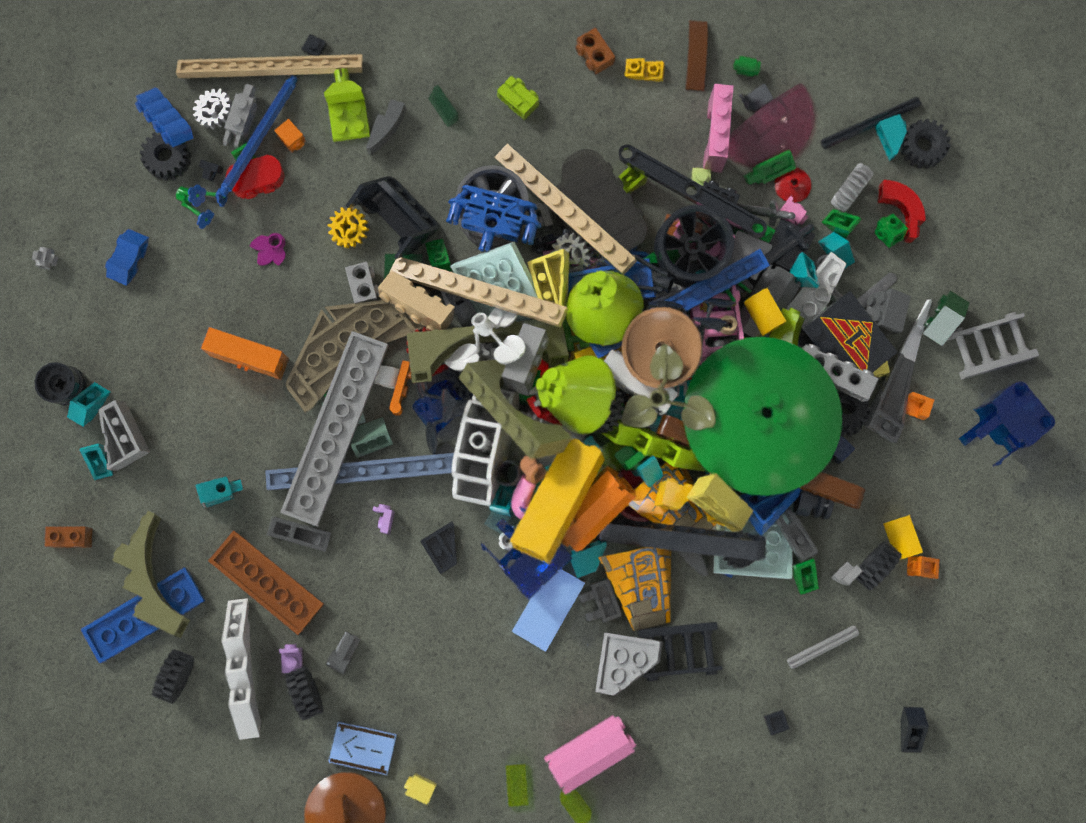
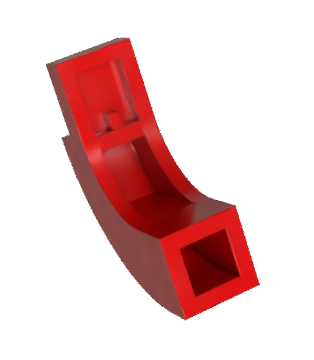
M883 180L879 185L878 203L890 204L901 210L905 217V226L908 228L904 236V242L912 243L919 236V226L925 222L924 206L918 195L908 186L896 181Z

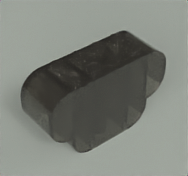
M582 149L575 152L564 161L561 183L556 187L630 254L640 251L647 232L646 223L643 220L644 215L639 208L636 209L634 206V200L630 193H626L623 189L624 185L619 177L616 178L613 174L612 165L609 162L606 163L604 158L594 150ZM552 211V215L562 232L565 229H569L570 235L575 233L576 238L580 236ZM589 243L586 244L587 247L592 248L588 251V253L593 255L592 258L601 255Z

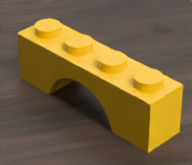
M674 479L660 482L654 506L671 511L681 509L683 504L689 500L687 496L694 485L678 484L679 481ZM705 512L708 522L724 526L711 515H709L707 512Z

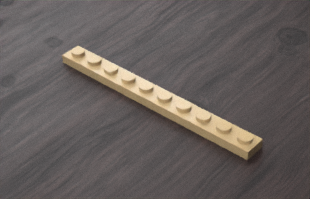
M362 54L178 60L176 74L178 78L334 74V71L337 69L342 73V68L348 69L349 73H362L363 57Z
M507 144L495 156V159L502 166L516 173L534 195L623 275L637 262L633 255L510 145Z
M403 257L396 259L391 270L411 282L557 327H561L568 312L565 306Z

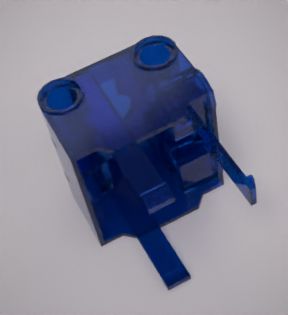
M1016 382L994 393L977 406L974 411L980 417L979 423L958 439L966 446L977 436L982 440L989 435L996 445H1003L1008 453L993 464L994 467L1001 465L1002 461L1013 452L1028 448L1036 443L1054 427L1055 418L1026 383Z
M520 506L519 509L525 514L526 509ZM502 518L496 526L511 540L515 530ZM481 543L483 551L486 550L497 561L504 574L529 600L542 588V585L544 586L558 573V569L561 570L573 559L561 543L550 564L514 549V547L499 560ZM516 560L510 568L507 566L509 561Z

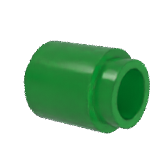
M739 56L738 59L734 60L733 70H736L737 75L758 76L761 61H757L756 58Z

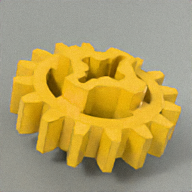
M341 207V213L335 211L336 217H330V220L333 222L328 224V227L332 228L328 234L334 235L331 240L337 241V245H344L345 248H349L350 245L355 248L356 242L362 244L361 238H367L364 232L369 231V228L365 227L369 222L363 220L365 214L360 213V210L356 208L353 210L352 207L347 208V210Z

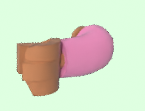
M527 456L520 462V468L525 475L521 477L511 500V508L519 519L523 518L531 503L536 483L541 481L548 472L541 463L537 464L535 459H530Z

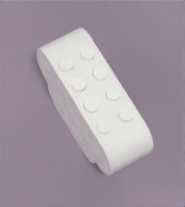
M500 389L505 399L518 410L519 393ZM474 395L465 407L453 457L452 476L454 477L452 495L457 500L490 506L500 486V483L495 479L494 470L499 462L508 459L512 438Z

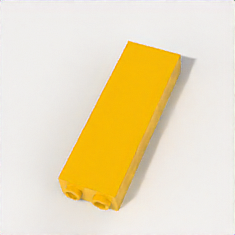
M573 439L569 442L563 453L556 455L510 540L514 549L550 564L605 460L599 448L592 445L590 447L586 446L580 440Z

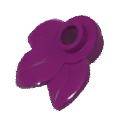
M273 233L269 236L260 235L250 244L251 248L259 251L257 257L258 265H268L273 261L279 266L285 259L286 254L283 249L285 239L279 233ZM279 240V244L274 246L273 242Z

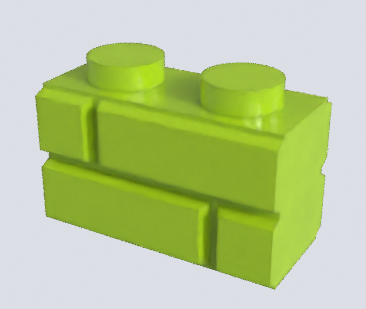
M510 76L497 90V97L523 120L539 106V96L537 93L525 88V83L520 78L515 79L513 76Z

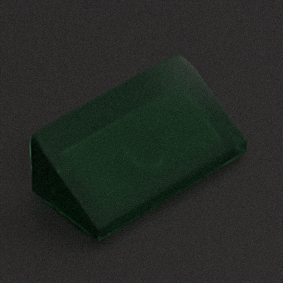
M436 85L428 100L446 126L449 127L459 121L458 113L440 86Z

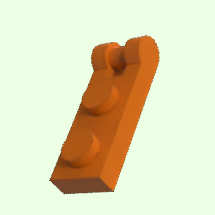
M404 360L401 364L390 404V411L395 416L403 413L402 399L407 397L409 387L406 386L407 381L412 379L410 362Z

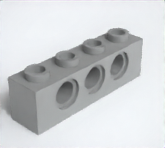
M809 344V346L805 345L802 348L815 359H819L822 362V366L831 377L837 390L863 402L869 400L878 380L877 377H874V373L865 369L863 371L855 368V364L849 361L842 362L832 353L825 354L815 345ZM833 367L839 369L840 376L833 375ZM851 375L858 379L857 385L851 383Z

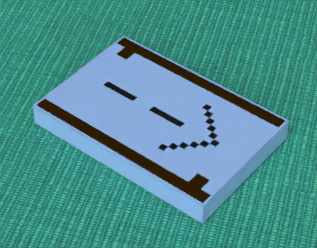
M338 722L329 762L388 775L397 734Z

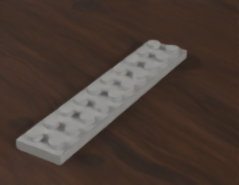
M351 331L280 513L319 526L386 354L388 344Z

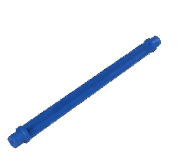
M291 75L283 84L233 165L232 170H230L223 181L219 191L220 195L226 197L234 188L241 173L245 170L264 136H266L285 102L296 87L295 84L298 81L296 76Z

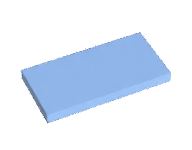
M551 563L512 632L546 652L585 583Z

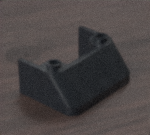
M391 176L360 184L346 204L347 208L360 205L367 214L378 213L401 237L398 241L399 250L394 256L396 259L412 254L434 235L439 228L438 222L397 179Z

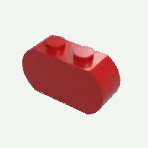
M271 155L251 159L245 170L241 173L232 192L236 196L246 199L255 198L257 194L263 192L265 194L272 193L283 184L285 178L284 170L279 161ZM233 165L228 168L226 176L232 170Z

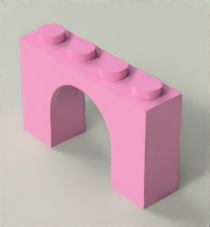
M714 84L708 103L707 119H711L708 144L704 153L703 168L711 169V172L721 173L728 158L733 97L732 85Z

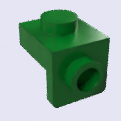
M624 446L614 454V457L625 471L631 468L635 470L643 464L641 460L645 457L641 451L636 452L632 446Z

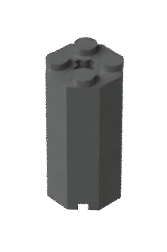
M770 265L763 272L748 299L761 290L768 288L781 311L782 308L787 309L801 283L798 281L796 284V277L788 271L777 266L774 270L771 269L772 265ZM743 305L740 310L744 338L769 337L771 332L764 336L761 335L747 308ZM736 335L729 336L730 339L736 341Z

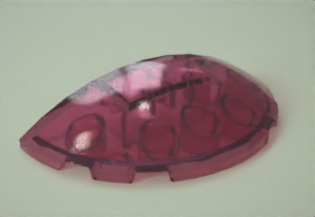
M800 83L787 90L735 129L729 135L728 158L734 162L744 163L748 167H756V165L787 150H790L793 157H795L808 142L814 125L812 100L805 86Z

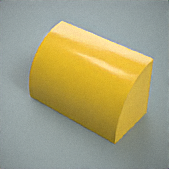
M768 288L761 290L744 302L762 336L785 324L786 320Z
M910 515L883 523L889 542L902 554L901 559L923 553Z

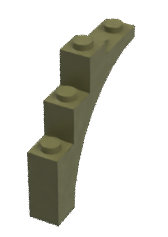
M147 511L146 515L140 520L138 530L131 536L129 546L121 543L120 547L115 550L112 561L132 570L124 580L123 589L142 597V600L135 606L133 616L181 638L190 620L179 614L167 603L155 581L152 568V545L161 518L155 513Z

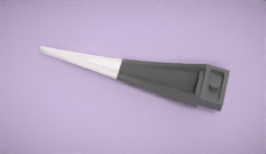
M931 299L927 300L890 369V373L887 374L870 406V416L864 425L891 443H897L904 427L912 373L924 329L923 324L927 319L932 303Z

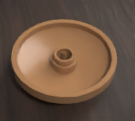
M653 308L639 314L629 324L623 337L622 354L627 369L639 382L654 388H658L662 384L664 379L657 380L653 378L650 364L655 352L663 344L669 345L679 354L683 361L681 375L674 380L667 379L664 388L682 384L694 374L702 358L703 343L697 326L687 315L671 308Z

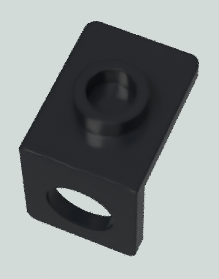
M766 84L761 85L747 95L739 94L745 108L752 113L774 99Z

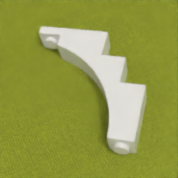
M248 598L228 601L222 637L223 647L227 656L225 674L231 690L229 708L239 740L260 737L261 728L251 668Z

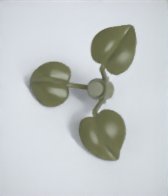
M663 344L655 352L650 364L653 378L657 380L664 379L662 384L658 386V390L651 392L649 398L641 394L632 396L625 406L621 422L632 427H647L653 424L657 418V411L653 408L654 406L659 407L672 404L685 407L681 417L683 423L688 428L700 430L713 427L716 421L715 412L711 403L706 398L692 396L688 404L669 400L670 395L664 390V386L667 383V379L674 380L681 375L683 361L679 354L669 345Z

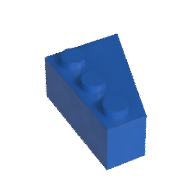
M797 488L777 495L760 496L747 493L741 495L740 498L753 510L748 520L759 535H763L798 498L801 489Z

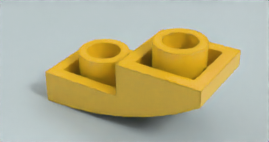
M644 58L626 59L625 77L636 80L663 82L664 61L645 62Z

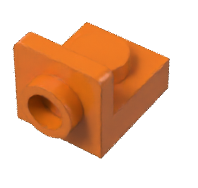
M910 556L908 557L907 575L938 579L940 559Z

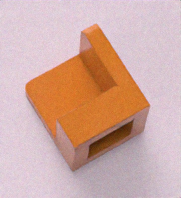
M911 392L908 394L906 414L921 420L929 418L934 399Z

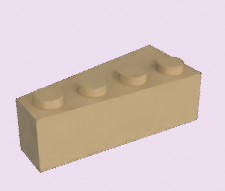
M393 270L378 287L379 297L383 301L394 304L399 312H405L410 315L412 321L417 324L421 323L426 327L427 331L447 329L454 320L453 305L448 304L445 306L441 302V298L437 296L430 297L422 287L417 286L414 288L410 280Z

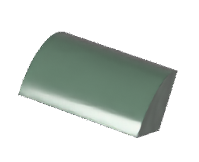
M381 417L358 426L350 444L356 457L359 458L393 445L384 418Z

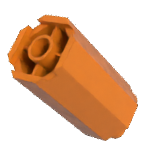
M606 466L595 477L574 517L576 523L568 528L561 541L566 547L571 546L575 551H581L636 497L635 490L626 479H621L617 476L619 473L615 469Z

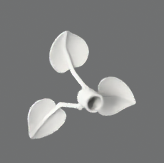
M494 308L488 317L484 313L475 315L472 319V324L476 328L473 330L476 346L470 343L462 345L449 359L444 361L445 364L453 370L463 371L467 363L478 362L480 360L478 353L481 351L479 334L483 336L491 334L500 345L494 351V358L497 362L507 364L519 359L526 350L524 341L518 336L511 335L502 342L493 332V328L498 329L500 326L507 327L517 319L518 314Z

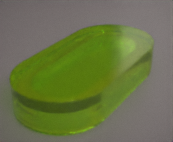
M562 789L559 795L560 802L576 823H588L592 812L579 792L573 789L565 794Z

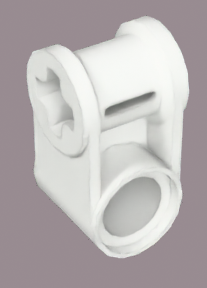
M381 365L374 384L395 389L400 369Z

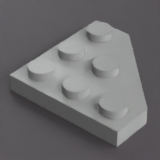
M604 632L595 692L617 696L660 662L663 642Z

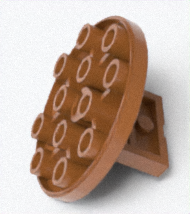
M352 772L336 773L322 780L310 793L305 806V823H385V802L378 787L367 777Z

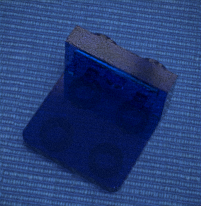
M447 380L435 383L428 390L430 394L441 396L442 389H447L455 400H463L456 395L455 389H450L453 385L447 383ZM425 396L424 399L419 398L412 405L413 410L425 426L430 421L433 423L442 419V406L438 399ZM453 419L437 424L435 428L437 434Z

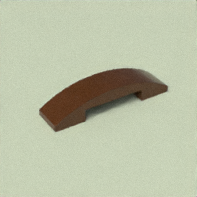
M689 20L685 90L704 91L708 25L705 21Z

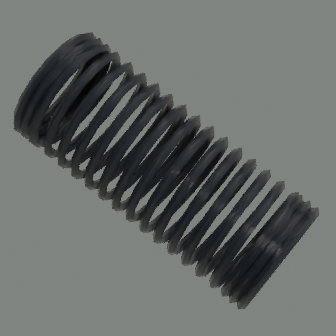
M503 460L497 464L494 470L495 479L504 486H517L521 477L525 475L520 468L519 461ZM514 464L518 474L515 481L510 482L507 477V471Z

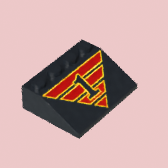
M851 291L803 325V330L812 342L820 348L821 352L825 354L832 353L838 357V360L842 362L849 361L856 365L855 368L862 371L865 369L873 373L897 353V350ZM833 367V369L836 371V373L840 376V371H839V369L836 368V367ZM851 375V383L857 385L858 379Z

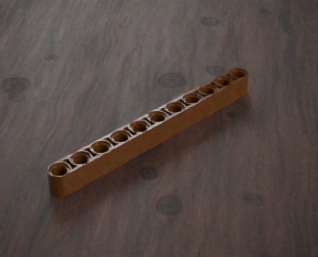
M662 415L656 435L691 448L686 437L683 421L668 415ZM822 472L810 482L799 487V489L855 509H860L866 491L863 487Z

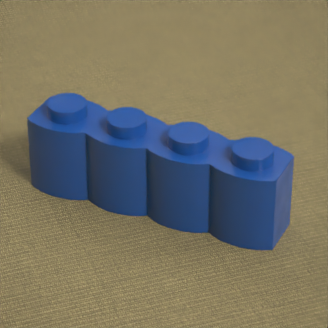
M155 87L136 95V108L140 113H144L147 122L152 123L156 133L161 134L166 144L169 143L172 147H175L193 139L192 130L187 121L181 117L179 112L163 96L158 88Z

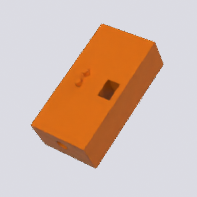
M209 327L201 347L209 356L235 364L238 369L244 367V371L250 369L279 380L282 379L289 358L280 350Z

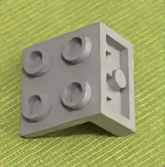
M737 231L734 238V251L727 266L759 249L765 255L771 250L772 245L742 231ZM760 272L751 276L750 278L757 280Z

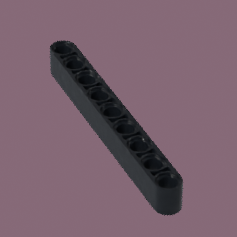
M614 518L596 536V540L603 542L759 561L766 559V537L756 534Z

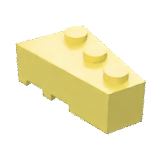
M561 249L528 261L537 297L566 307L569 282V253L565 249Z
M716 474L698 478L687 496L689 500L732 532L742 531L753 512L748 504Z

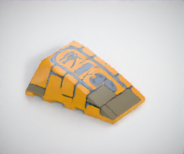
M668 462L660 467L663 477L651 487H648L645 482L640 484L635 489L636 497L628 504L639 515L645 516L653 523L712 529L716 525L715 523L708 522L705 511L691 500L685 502L681 509L674 511L654 506L660 482L674 479L679 481L678 484L695 485L687 469L673 467Z
M645 547L598 557L601 564L605 567L608 579L611 580L617 598L620 599L623 605L622 608L633 631L670 622L671 550Z

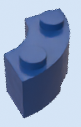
M130 229L120 234L117 238L116 249L105 265L107 269L106 277L127 286L138 271V260L145 256L149 237Z

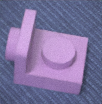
M379 504V507H373L374 512L383 513V517L380 516L378 528H381V533L390 534L394 511L390 510L391 506Z
M297 644L285 645V649H279L282 657V673H288L303 667L302 648H297Z

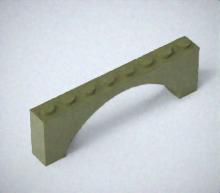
M530 319L514 321L507 327L493 328V332L502 342L508 336H518L523 323L544 329L547 332L549 343L543 351L542 359L548 364V368L568 362V350L563 323L561 327ZM474 325L471 327H454L451 329L407 333L412 383L432 381V375L437 368L459 347L468 343L475 345L476 339L473 330L476 328ZM479 334L480 343L497 342L491 334L489 336Z

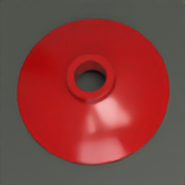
M796 168L775 179V191L784 201H787L791 196L793 197L792 202H801L807 198L811 191L810 177L802 169ZM791 181H796L797 185H792Z

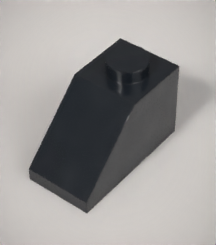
M904 707L900 719L901 752L921 753L929 728L924 707Z

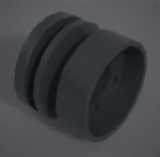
M58 362L42 366L34 380L38 396L44 401L64 406L70 405V400L87 388L86 378L79 369Z
M801 489L798 498L794 501L793 513L800 516H809L812 510L814 518L821 516L822 519H829L835 501Z

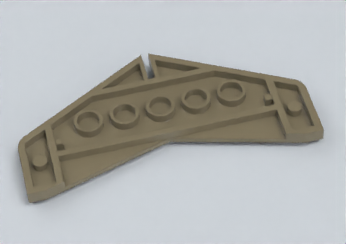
M383 300L325 307L335 322L332 323L321 309L286 381V387L306 414L316 406L328 391L351 331L384 343H389L406 337L407 333H413L416 330L420 332L425 326L421 323H415L411 320L410 315L405 312H399L394 304Z

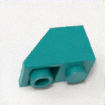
M598 540L589 544L591 548L582 549L578 552L575 550L571 551L572 555L569 556L577 578L597 570L600 563L598 557L603 556L607 547L606 542L601 543Z

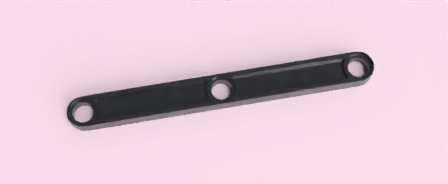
M626 144L620 147L618 151L619 160L625 165L696 205H704L717 210L727 219L729 224L754 238H761L765 235L767 224L761 218L632 145ZM629 150L632 152V156L624 158L621 155L622 152ZM689 187H695L697 193L689 195L686 190ZM760 224L763 227V231L756 233L752 227Z

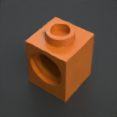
M289 119L274 130L277 137L291 152L301 149L306 141L303 134Z

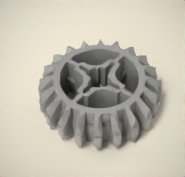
M862 163L858 164L832 198L831 204L842 212L847 211L873 176V171Z

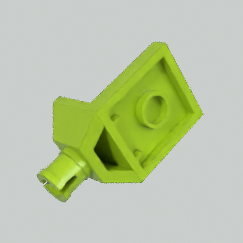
M342 68V77L340 70H335L336 83H332L324 92L329 109L333 141L370 137L362 88L353 81H349L348 69Z

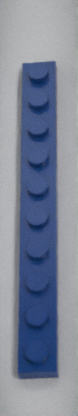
M761 249L725 267L716 276L699 281L664 301L682 304L685 312L703 303L704 300L722 293L768 268L770 265ZM623 341L607 346L593 343L589 345L596 357L602 358L609 354L611 350L615 351L622 347Z

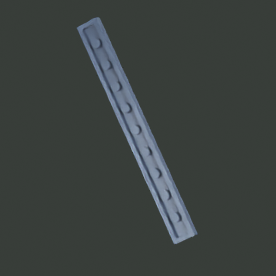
M454 453L343 463L335 484L452 473ZM298 468L266 470L267 490L290 489Z

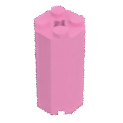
M610 716L544 757L546 763L551 761L548 763L550 765L549 768L565 794L635 752L633 748L636 745L629 734L625 736L622 731L625 729V726L619 717Z

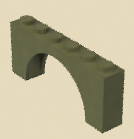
M496 359L470 362L465 365L459 379L530 459L564 452L572 437L560 424L551 425L533 420L519 412L505 399L500 390V387L505 383L502 378L506 367L505 364H501Z

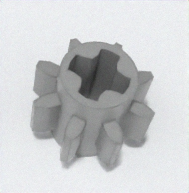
M40 247L39 250L34 251L32 260H35V266L50 270V267L53 265L56 266L58 257L54 255L55 251L46 247Z

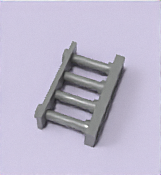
M1016 312L1005 315L1004 319L963 330L962 327L957 328L952 333L948 341L956 339L965 364L964 370L959 372L961 380L1032 360L1039 356L1037 349L1029 350V348H1026L1017 321L1025 317L1024 313L1017 315ZM1010 324L1019 349L1017 351L1018 354L1011 355V353H1008L999 326ZM990 328L1001 354L999 356L1000 359L995 361L989 355L981 332ZM974 333L983 359L981 365L976 366L972 362L963 336Z

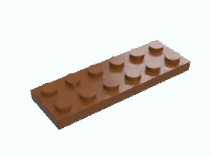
M234 530L208 560L297 635L302 633L324 606L323 602Z

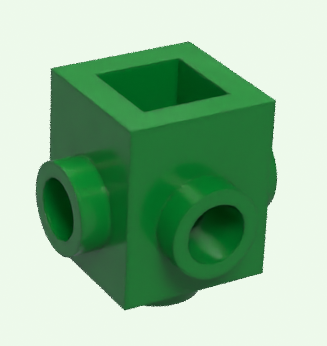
M891 214L888 217H882L877 222L874 233L890 248L903 240L908 228L894 214Z

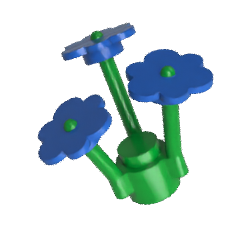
M198 184L191 188L181 186L176 191V199L182 202V206L199 216L197 225L201 229H204L211 223L214 212L208 209L206 212L200 213L190 203L198 207L201 203L205 202L204 196L206 195L216 197L220 207H224L228 197L219 194L221 188L216 193L208 192Z

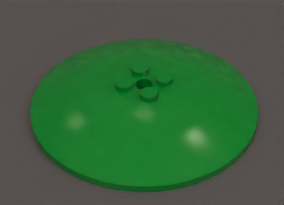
M751 337L726 344L712 353L699 366L686 391L684 403L688 404L692 396H702L711 403L716 417L713 427L700 430L690 429L684 424L686 437L692 452L710 475L716 474L730 488L739 492L766 496L783 494L802 487L814 479L826 467L837 448L842 427V409L837 389L827 371L812 355L787 341L770 337ZM763 408L771 410V418L763 417Z

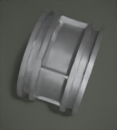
M496 165L483 166L471 171L461 181L456 192L457 196L463 191L462 186L469 185L508 196L514 195L516 198L529 201L526 186L521 178L510 169ZM490 187H500V189L495 191L490 190ZM467 194L465 199H470L471 196ZM462 208L459 218L461 230L471 242L480 246L483 233L464 229L461 226L463 214L465 213V209ZM525 211L524 215L529 216V211ZM490 221L487 223V226L493 228L496 226V222ZM526 225L522 226L520 236L523 234ZM494 237L491 249L512 243V241Z

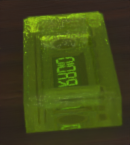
M505 765L508 807L528 805L526 765Z

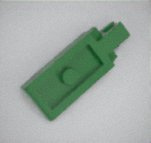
M787 150L756 165V167L752 168V172L744 175L745 182L749 185L755 182L757 184H765L796 169L792 152Z

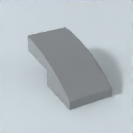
M846 562L831 578L840 584L849 585L863 570L857 565L853 567Z

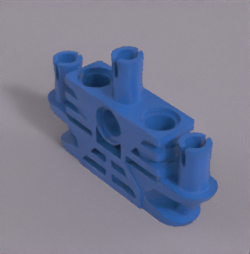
M464 185L462 186L463 191L448 201L451 207L446 222L452 224L453 220V225H458L462 208L465 209L461 226L464 229L483 233L478 248L482 252H484V248L485 252L491 250L494 237L518 243L520 230L523 225H526L521 242L526 244L528 239V245H533L537 228H541V223L538 221L537 214L535 213V210L538 209L537 205L519 198ZM467 194L471 196L470 200L465 199ZM525 211H529L530 216L524 215ZM494 221L497 225L490 228L487 226V223Z

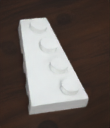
M830 252L816 270L820 286L818 288L802 287L786 310H789L791 307L800 311V316L805 318L803 325L825 310L846 263Z

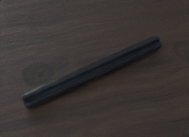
M919 97L907 100L822 139L821 145L823 149H828L876 127L880 121L899 114L903 115L920 107L921 101Z

